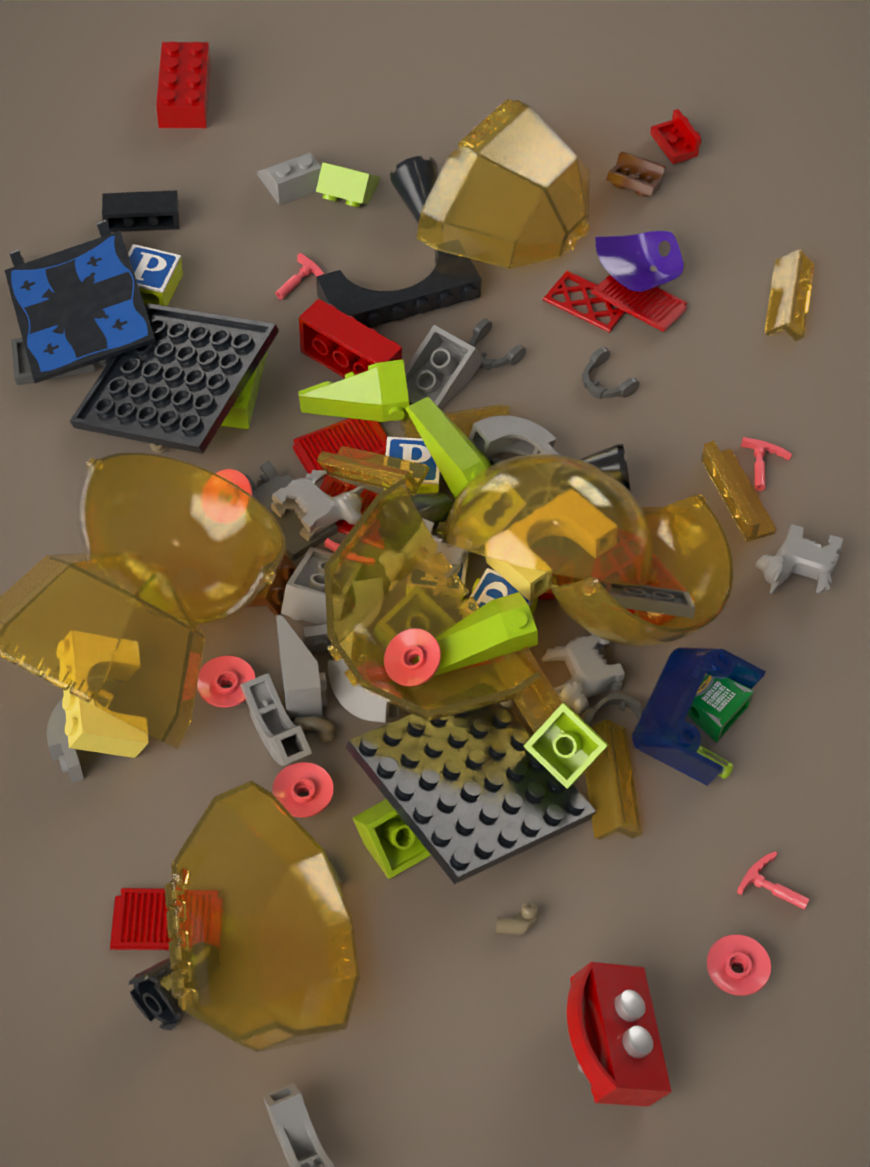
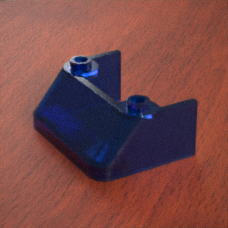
M680 647L673 650L668 656L633 730L632 742L643 753L707 786L722 772L724 766L697 753L701 743L700 732L695 726L684 721L705 674L707 673L718 679L727 677L752 689L764 677L766 671L724 649Z

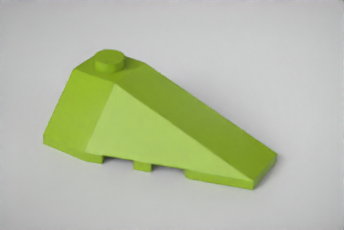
M403 359L375 363L368 366V371L355 375L353 372L345 374V379L338 382L326 381L298 391L301 413L379 422L399 421L410 418L405 409L409 406Z
M429 397L405 408L458 505L500 482L488 458Z
M517 592L491 600L437 636L435 639L441 649V661L433 676L538 645V630L529 605L521 593Z

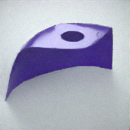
M650 231L635 235L595 237L596 252L601 265L614 279L631 291H646L659 287L678 278L683 272L684 263L678 242L674 234L669 231ZM664 240L670 244V252L665 257L659 253V245ZM652 265L655 266L657 271H651L650 267Z

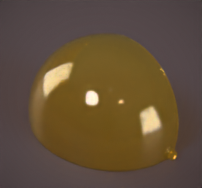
M118 453L96 460L91 458L87 462L86 467L89 469V473L83 487L80 507L81 525L86 546L97 569L107 583L135 608L167 622L178 624L208 623L239 612L252 603L275 579L276 572L286 550L283 530L266 507L239 486L199 466L155 454Z
M528 454L509 458L489 466L464 486L454 500L447 521L445 523L439 522L437 533L442 534L444 541L458 548L507 563L554 574L634 586L646 585L650 580L655 581L657 576V570L652 569L651 566L653 558L651 530L648 520L635 497L624 485L604 470L585 461L568 456Z
M694 494L659 508L619 528L650 539L640 585L689 592L696 607L694 618L635 610L634 614L630 613L607 592L596 578L585 579V576L591 575L594 557L586 550H583L561 566L548 582L554 597L562 609L573 621L591 634L621 645L636 647L658 646L675 642L699 631L722 612L732 589L733 562L726 535L717 517L706 503L705 497L701 494ZM636 542L629 543L628 545L636 557L640 556L642 544ZM622 547L611 552L619 566L630 561ZM606 555L601 557L599 566L602 574L614 569ZM631 565L623 569L630 583L634 582L637 572L635 566ZM617 573L606 578L607 580L622 582Z

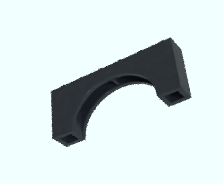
M455 238L435 244L436 266L434 270L424 280L411 287L394 291L370 290L352 283L343 275L341 270L316 276V285L319 299L327 304H332L339 311L354 317L358 322L371 328L481 297L482 279L460 239Z

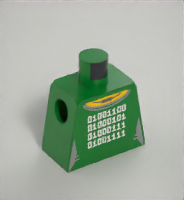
M710 671L701 681L687 673L678 685L679 689L688 694L684 707L685 713L716 743L750 707L754 693L750 688L715 671Z

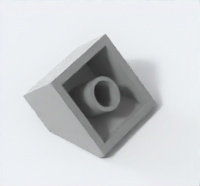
M310 152L257 171V175L278 205H282L316 192L321 166Z

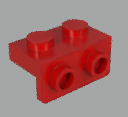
M679 109L673 110L672 120L651 126L650 135L672 164L698 156L702 142L701 136L694 130L688 118Z

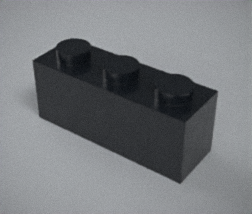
M178 191L102 193V218L107 221L111 232L180 229Z

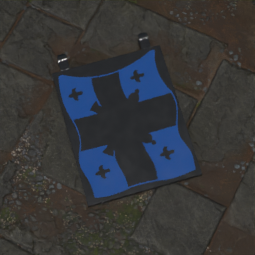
M106 220L96 223L101 237L26 263L19 249L10 252L14 267L4 271L35 383L156 342L121 231L111 233Z

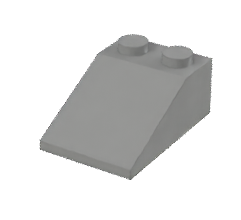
M433 325L405 368L409 402L414 404L429 397L441 409L472 379L484 358L475 347Z
M310 547L286 584L281 614L290 616L294 620H304L317 625L340 621L352 595V581L358 579L363 562Z
M282 615L276 616L286 713L291 721H295L296 717L319 716L322 718V706H327L325 673H319L318 661Z

